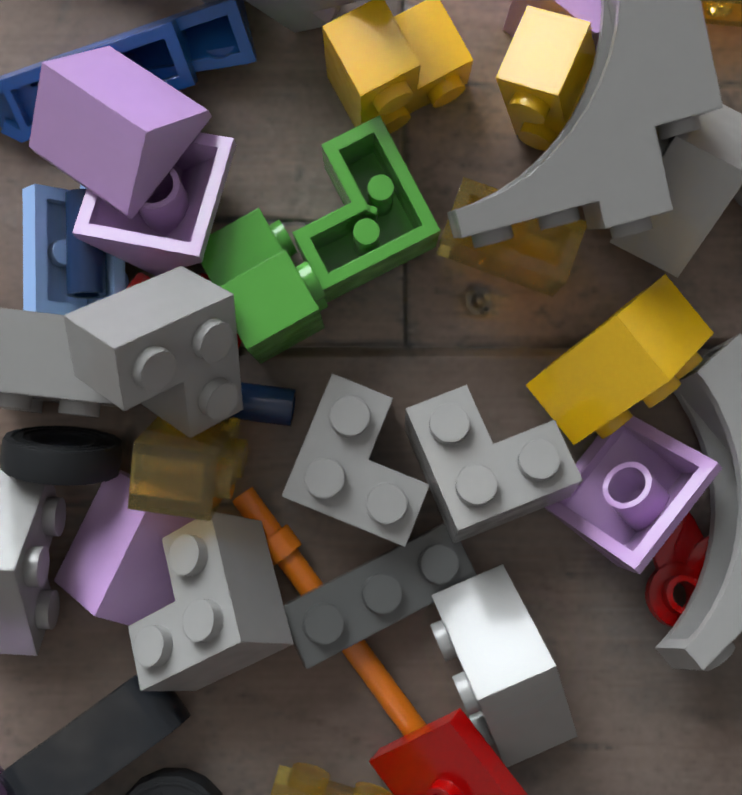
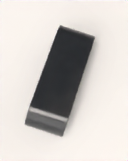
M136 674L1 772L0 782L9 795H87L184 723L191 714L175 691H140Z

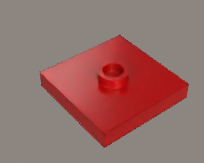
M461 708L381 747L368 761L394 795H528Z

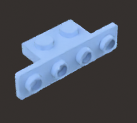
M33 184L22 189L24 311L65 315L125 290L129 284V279L125 272V261L106 253V296L91 299L67 296L65 193L69 191L67 189ZM80 184V189H87Z

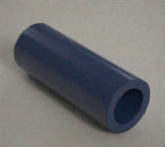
M72 189L65 193L67 296L73 298H102L106 296V252L77 239L72 233L86 189Z
M241 382L243 410L230 416L229 419L292 426L296 389Z

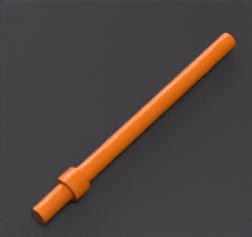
M250 487L232 501L244 518L262 521L273 566L279 565L300 595L324 584L299 551L298 547L302 543L288 524L283 527L280 525L253 487ZM365 639L342 651L403 736L427 725Z

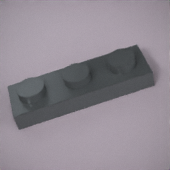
M442 523L408 540L405 547L399 545L283 604L293 645L303 666L306 669L313 667L434 603L431 595L476 576L477 574L461 541L453 544L445 524Z

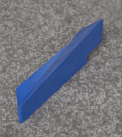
M217 0L205 3L1 75L0 127L2 129L0 133L21 143L30 140L41 65L45 61L111 46L177 90L195 85L198 82L195 72L245 65L257 61L244 1Z

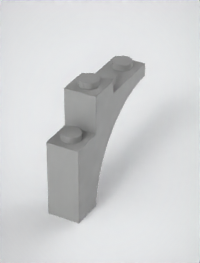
M601 0L599 40L593 67L584 92L571 118L548 149L520 176L498 191L472 204L447 212L453 238L471 236L474 248L514 238L511 225L537 218L540 230L581 220L578 206H582L588 230L609 228L611 238L616 239L651 230L653 226L650 216L672 211L673 206L655 128H657L659 140L700 130V115L723 108L701 0Z
M741 333L708 350L702 356L703 361L679 379L682 384L673 392L691 422L702 454L717 461L722 467L721 471L709 485L711 508L709 540L697 585L686 608L672 629L655 647L673 669L709 671L718 667L732 655L735 650V644L732 641L742 632Z

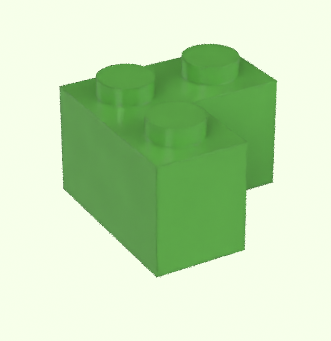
M380 115L321 144L324 168L344 206L292 232L303 261L308 262L325 292L326 297L324 298L327 303L435 248L441 231Z
M257 208L210 234L201 264L212 283L234 294L237 333L247 351L262 364L324 329L320 311L327 308L328 304L324 298L326 297L325 292L308 262L305 261L296 267L290 257L298 252L281 221L277 220L269 225L261 210Z

